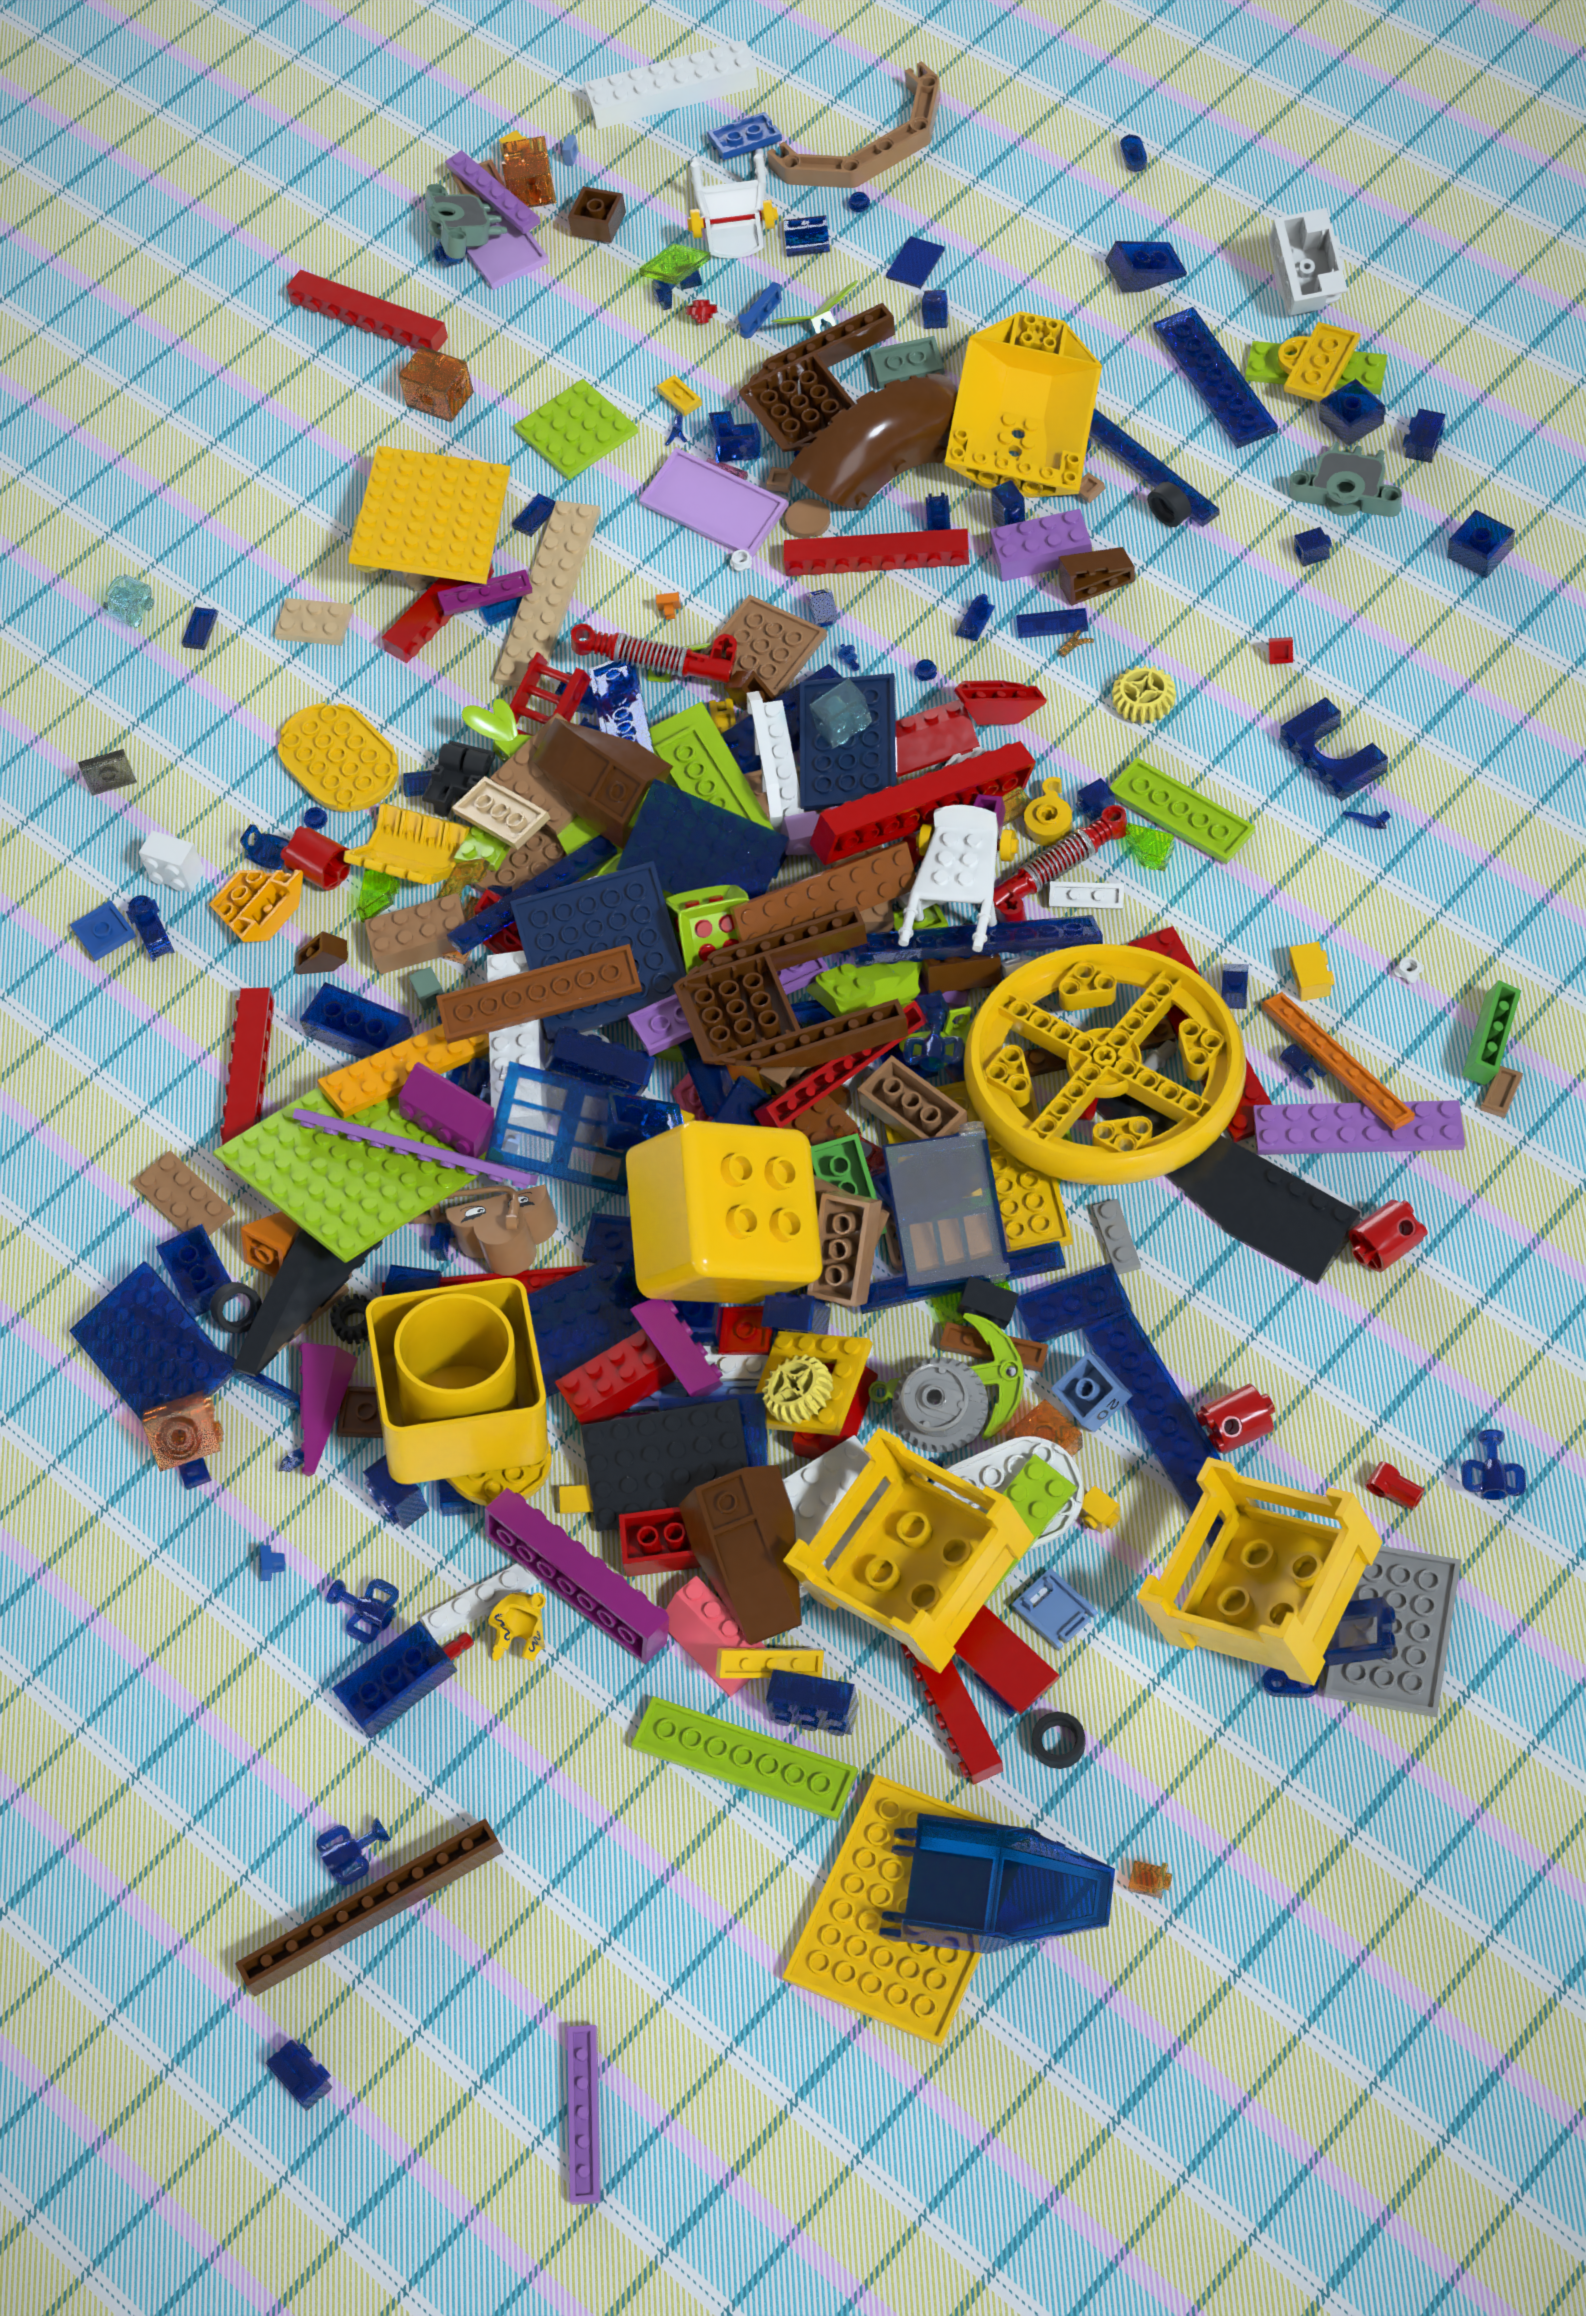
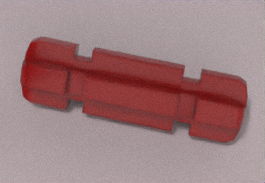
M464 1632L457 1637V1641L453 1640L437 1651L436 1656L427 1658L424 1664L429 1672L432 1674L441 1669L442 1664L447 1665L462 1654L463 1649L467 1650L472 1647L474 1641L471 1636Z

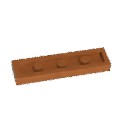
M946 1322L940 1341L941 1350L989 1361L995 1360L991 1345H987L975 1328ZM1008 1336L1021 1357L1023 1368L1042 1372L1049 1351V1345Z

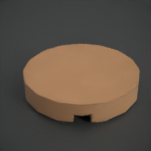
M812 498L794 502L785 513L787 529L792 535L802 539L810 538L809 536L815 535V537L822 535L827 531L831 523L830 511L827 505L820 500Z

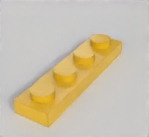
M718 1648L716 1676L718 1678H822L824 1650L820 1648Z

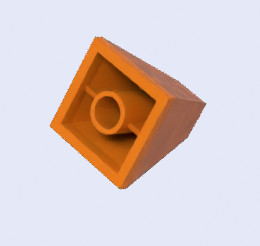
M282 1211L244 1225L241 1228L244 1263L275 1278L302 1227Z

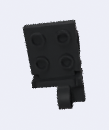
M450 740L449 744L444 743L439 753L438 766L435 765L434 771L431 773V780L422 796V801L432 803L435 814L448 816L453 797L461 799L484 776H487L495 759V752Z

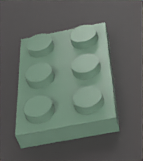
M935 336L870 350V357L879 388H883L884 384L897 379L901 382L909 380V377L913 375L920 378L925 377L926 374H936L938 372L941 375L945 374Z

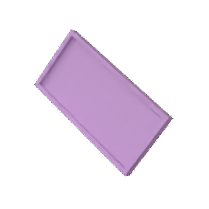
M496 210L486 213L487 215H500L502 221L490 224V226L506 227L507 233L489 235L488 243L483 246L466 247L467 256L492 290L550 263L549 257L529 231L523 234Z
M675 447L639 499L641 505L735 551L745 550L752 558L789 506L787 500Z

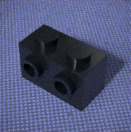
M969 1276L964 1284L955 1312L961 1314L962 1317L965 1313L986 1318L1000 1329L1005 1330L1011 1321L1019 1294Z

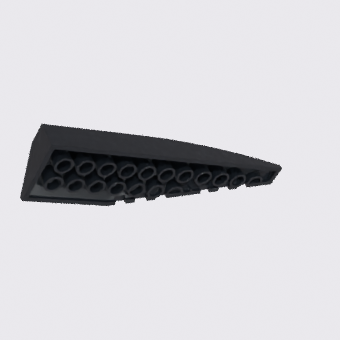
M1126 1093L1113 1098H1099L1096 1105V1112L1105 1120L1110 1121L1137 1116L1148 1118L1152 1122V1138L1178 1124L1173 1119ZM1222 1135L1190 1163L1165 1174L1174 1185L1187 1193L1189 1199L1199 1204L1205 1210V1214L1212 1220L1215 1219L1228 1235L1318 1285L1350 1241L1349 1231L1360 1223V1212Z
M302 1228L251 1325L232 1367L234 1371L257 1377L279 1354L277 1350L284 1343H289L295 1337L294 1332L302 1324L306 1325L313 1318L312 1313L318 1307L322 1308L350 1279L349 1275L356 1268H360L366 1262L365 1258L373 1249L377 1251L383 1244L382 1240L347 1263H344Z

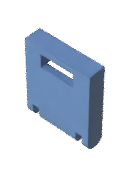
M1051 1568L1012 1603V1610L1057 1651L1063 1647L1062 1643L1058 1640L1059 1638L1067 1644L1090 1622V1618L1085 1613L1089 1614L1092 1618L1098 1614L1097 1610ZM1046 1586L1052 1592L1033 1609V1603L1030 1599Z

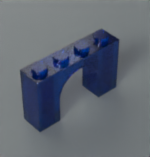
M1325 697L1280 726L1279 740L1283 748L1289 749L1295 755L1296 760L1301 765H1305L1311 771L1312 776L1316 780H1320L1326 786L1328 792L1342 802L1385 774L1388 767V757L1373 742L1347 758L1332 759L1322 755L1316 749L1315 744L1340 727L1341 711Z

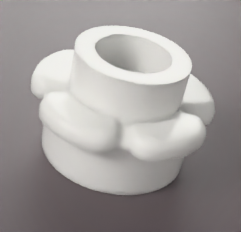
M737 550L732 554L730 565L736 571H745L752 566V557L745 550Z

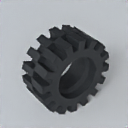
M353 1294V1299H350L349 1295L344 1296L346 1299L344 1302L339 1299L337 1301L339 1306L333 1305V1313L330 1312V1322L337 1337L339 1336L341 1341L344 1342L346 1340L347 1344L351 1345L353 1340L356 1345L361 1344L360 1339H364L365 1342L369 1341L366 1308L371 1300H367L366 1296L363 1295L359 1299L358 1294ZM353 1313H362L364 1315V1320L358 1325L348 1326L345 1324L346 1318Z

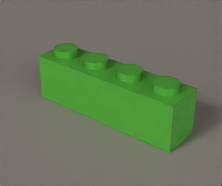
M1498 980L1485 994L1462 1076L1485 1086L1498 1073L1522 990Z

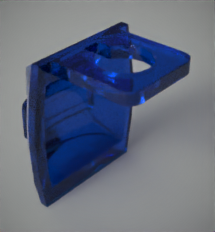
M251 823L240 838V843L248 854L246 859L268 869L280 870L284 867L285 864L284 860L281 859V851L285 846H288L290 841L273 834H261L257 826ZM251 833H254V845L248 844V838Z

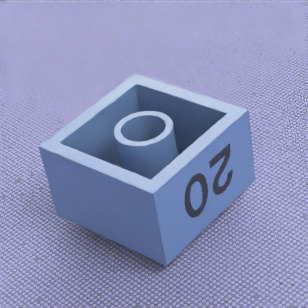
M1089 1351L1051 1388L1081 1425L1093 1432H1096L1133 1396L1102 1359Z

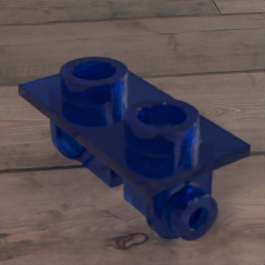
M981 593L973 600L955 634L956 636L978 641L995 609V605L989 604L986 594Z

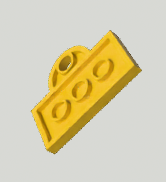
M1318 322L1310 337L1297 336L1286 340L1278 351L1279 366L1284 372L1289 374L1284 385V392L1327 404L1360 341L1361 334ZM1289 351H1292V352H1295L1296 354H1294V355H1287V354H1285V353H1286V352H1289Z

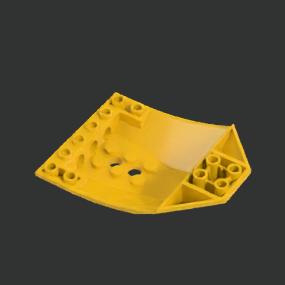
M1019 311L969 337L944 465L984 488L1032 498L1079 494L1090 426L1103 366L1065 321ZM1019 430L1024 434V437L1020 439L1015 438L1012 432ZM1016 451L1020 456H1012L1009 452Z

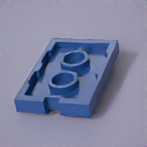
M766 112L707 131V136L713 145V150L717 149L719 158H723V160L782 141V133L776 125H772V120Z

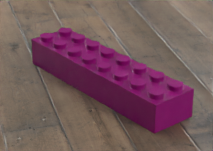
M506 1488L485 1508L486 1537L646 1665L667 1644L669 1628L667 1612L661 1606L652 1604L641 1590H635L627 1584L626 1579L621 1574L614 1573L607 1568V1565L601 1558L594 1557L587 1552L581 1542L574 1541L567 1536L561 1526L554 1525L547 1520L541 1510L534 1509L527 1504L521 1494L514 1493L509 1488Z

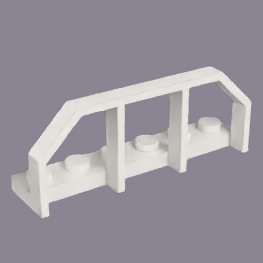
M759 691L747 693V712L753 715L755 755H760L762 791L767 792L770 823L775 832L780 833L784 817L804 813V809L800 807V789L783 701L763 703Z

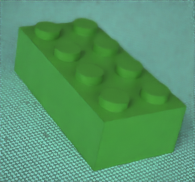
M858 1133L811 1147L813 1174L851 1194L877 1199ZM884 1226V1229H883V1231H882V1234L887 1233V1230H886V1227H885V1226Z

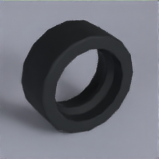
M1170 482L1160 483L1148 494L1147 501L1152 513L1159 521L1169 527H1177L1191 515L1192 509L1188 498L1181 489Z
M231 1282L223 1285L215 1292L210 1305L211 1315L214 1321L230 1333L240 1334L250 1330L262 1305V1301L257 1292L249 1286L239 1282ZM237 1293L246 1295L250 1301L249 1311L246 1316L237 1322L226 1320L223 1315L226 1301Z
M1058 1711L1048 1713L1040 1718L1034 1726L1032 1733L1034 1753L1040 1762L1046 1766L1056 1769L1068 1768L1077 1763L1084 1754L1086 1739L1083 1726L1076 1717L1069 1713ZM1055 1726L1069 1728L1074 1733L1076 1739L1075 1746L1066 1754L1056 1755L1049 1753L1042 1743L1043 1734L1046 1730Z

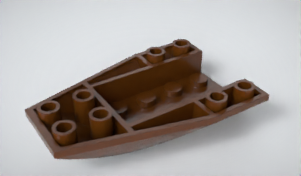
M555 718L532 758L533 762L587 826L623 850H626L637 830L629 822L651 784L662 787L673 768V765L637 742Z
M779 1466L744 1467L695 1487L679 1504L693 1554L749 1644H756L801 1626L799 1580L783 1562L797 1542L795 1514Z

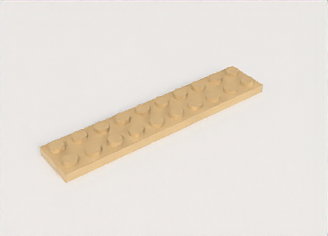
M556 501L529 578L533 588L532 593L524 595L521 600L494 677L496 684L519 687L528 670V663L534 658L536 652L541 653L548 661L546 666L549 665L601 513L600 506ZM541 675L536 687L541 688L545 675Z

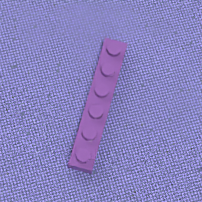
M462 150L445 161L446 167L523 234L541 223L540 217Z
M596 2025L567 2027L571 2205L601 2203L598 2028Z

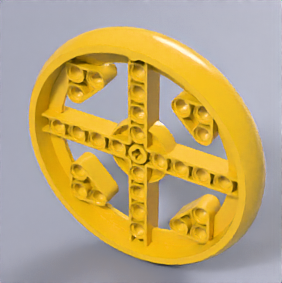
M1115 944L1082 945L1054 951L1023 965L1008 975L987 996L976 1013L966 1040L963 1060L964 1077L972 1106L983 1126L1008 1153L1031 1168L1049 1176L1075 1183L1101 1186L1125 1185L1154 1179L1173 1172L1197 1158L1218 1139L1230 1123L1241 1100L1246 1080V1055L1241 1031L1234 1015L1218 992L1197 973L1169 957L1138 947ZM1117 983L1130 984L1147 989L1114 1028H1096L1085 1033L1033 1005L1041 998L1059 990V1006L1066 1011H1075L1111 1005L1116 1000ZM1174 1004L1190 1018L1182 1021L1179 1025L1178 1046L1185 1073L1189 1079L1194 1081L1204 1080L1208 1076L1201 1097L1143 1065L1139 1045ZM1009 1030L1066 1060L1070 1080L1034 1123L1017 1108L1025 1106L1030 1100V1079L1022 1049L1016 1045H1008L1003 1048ZM1126 1093L1178 1122L1177 1125L1153 1138L1152 1122L1146 1117L1137 1116L1097 1123L1093 1128L1092 1146L1061 1139L1096 1097L1113 1098Z

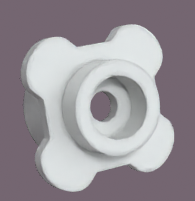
M1404 957L1401 959L1399 967L1395 968L1394 974L1396 977L1407 979L1409 983H1415L1419 973L1424 971V965L1413 957Z

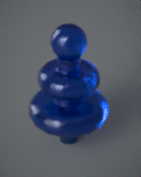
M841 644L840 647L842 649L837 654L838 658L844 659V663L847 665L851 664L853 671H858L860 665L856 663L858 656L854 653L855 646Z

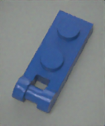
M772 282L768 288L763 290L759 299L750 306L749 311L738 317L742 338H751L782 301L780 284Z

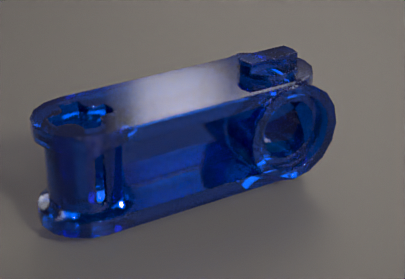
M145 895L132 898L128 905L129 910L126 913L131 924H136L152 961L155 962L156 958L169 952L171 954L175 953L157 914L160 910L155 899L151 900L150 897Z

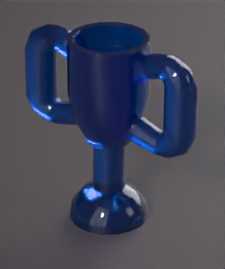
M941 1008L927 1010L925 1019L931 1026V1033L926 1038L911 1037L906 1040L903 1050L905 1063L910 1065L920 1064L924 1070L934 1072L943 1069L945 1063L953 1064L960 1062L964 1051L963 1039L959 1036L943 1038L940 1035L941 1027L945 1025L948 1016L946 1010ZM954 1043L953 1056L946 1055V1046ZM914 1045H921L920 1055L913 1057Z
M479 1058L471 1059L469 1065L463 1064L454 1068L449 1081L475 1097L479 1096L483 1087L491 1089V1086H487L490 1080V1062ZM462 1072H465L464 1084L458 1085Z
M1496 1429L1479 1432L1477 1437L1479 1442L1486 1447L1487 1460L1481 1462L1469 1459L1463 1462L1461 1466V1480L1464 1489L1472 1493L1481 1492V1497L1487 1500H1501L1508 1495H1523L1526 1490V1473L1524 1468L1517 1463L1502 1464L1498 1459L1497 1446L1504 1441L1505 1433ZM1472 1468L1481 1471L1479 1484H1473ZM1514 1471L1515 1488L1508 1485L1507 1472Z
M375 1578L369 1582L364 1597L358 1598L347 1592L344 1581L338 1579L330 1587L326 1601L332 1605L342 1601L354 1607L355 1613L346 1624V1632L350 1637L364 1644H371L376 1640L379 1630H386L392 1622L395 1614V1607L393 1605L399 1598V1590L393 1584L383 1579ZM376 1588L390 1595V1598L386 1601L373 1598L374 1589ZM362 1619L365 1623L371 1625L370 1634L355 1627V1624Z
M378 1818L373 1820L372 1830L357 1840L352 1839L350 1830L344 1825L332 1827L321 1834L316 1840V1848L338 1884L342 1886L351 1885L367 1874L369 1862L361 1854L363 1848L376 1840L380 1842L391 1841ZM340 1835H343V1841L337 1842L329 1848L325 1846ZM355 1861L360 1864V1866L343 1876V1871L349 1868Z

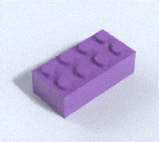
M1080 509L990 529L991 548L1002 582L1059 569L1058 556L1092 551V543Z

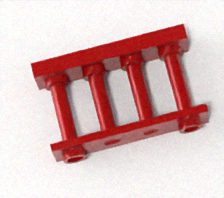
M536 652L534 658L529 661L528 670L509 706L514 714L516 725L521 716L545 725L556 713L570 722L591 678L584 670L577 667L571 675L546 666L548 661L541 653ZM543 674L566 683L567 687L564 693L559 696L536 687L541 675ZM531 695L556 704L557 707L553 715L549 717L527 708L526 705ZM517 729V732L520 735L534 736L530 733Z

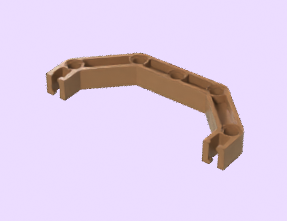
M922 61L917 63L918 77L913 74L914 71L911 68L905 70L906 87L915 95L910 120L850 156L797 154L790 146L782 142L779 144L780 158L775 154L776 151L773 148L767 151L769 168L781 180L790 185L855 188L931 143L940 102L939 77Z

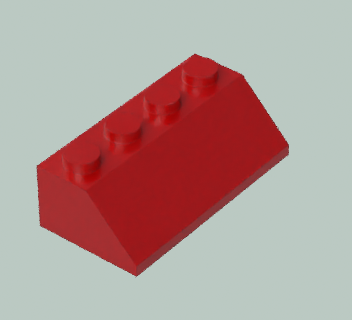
M960 699L896 721L897 778L950 760L955 754L961 753V755L973 752V748L980 747L969 713Z
M822 1363L832 1375L835 1364ZM867 1366L864 1367L839 1436L795 1432L792 1440L795 1455L815 1460L853 1435L857 1438L871 1399L869 1387L877 1381L878 1374Z

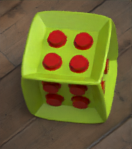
M712 886L679 893L665 899L686 976L695 966L700 967L706 962L707 956L713 951L739 943L729 909L749 900L747 893L739 886Z

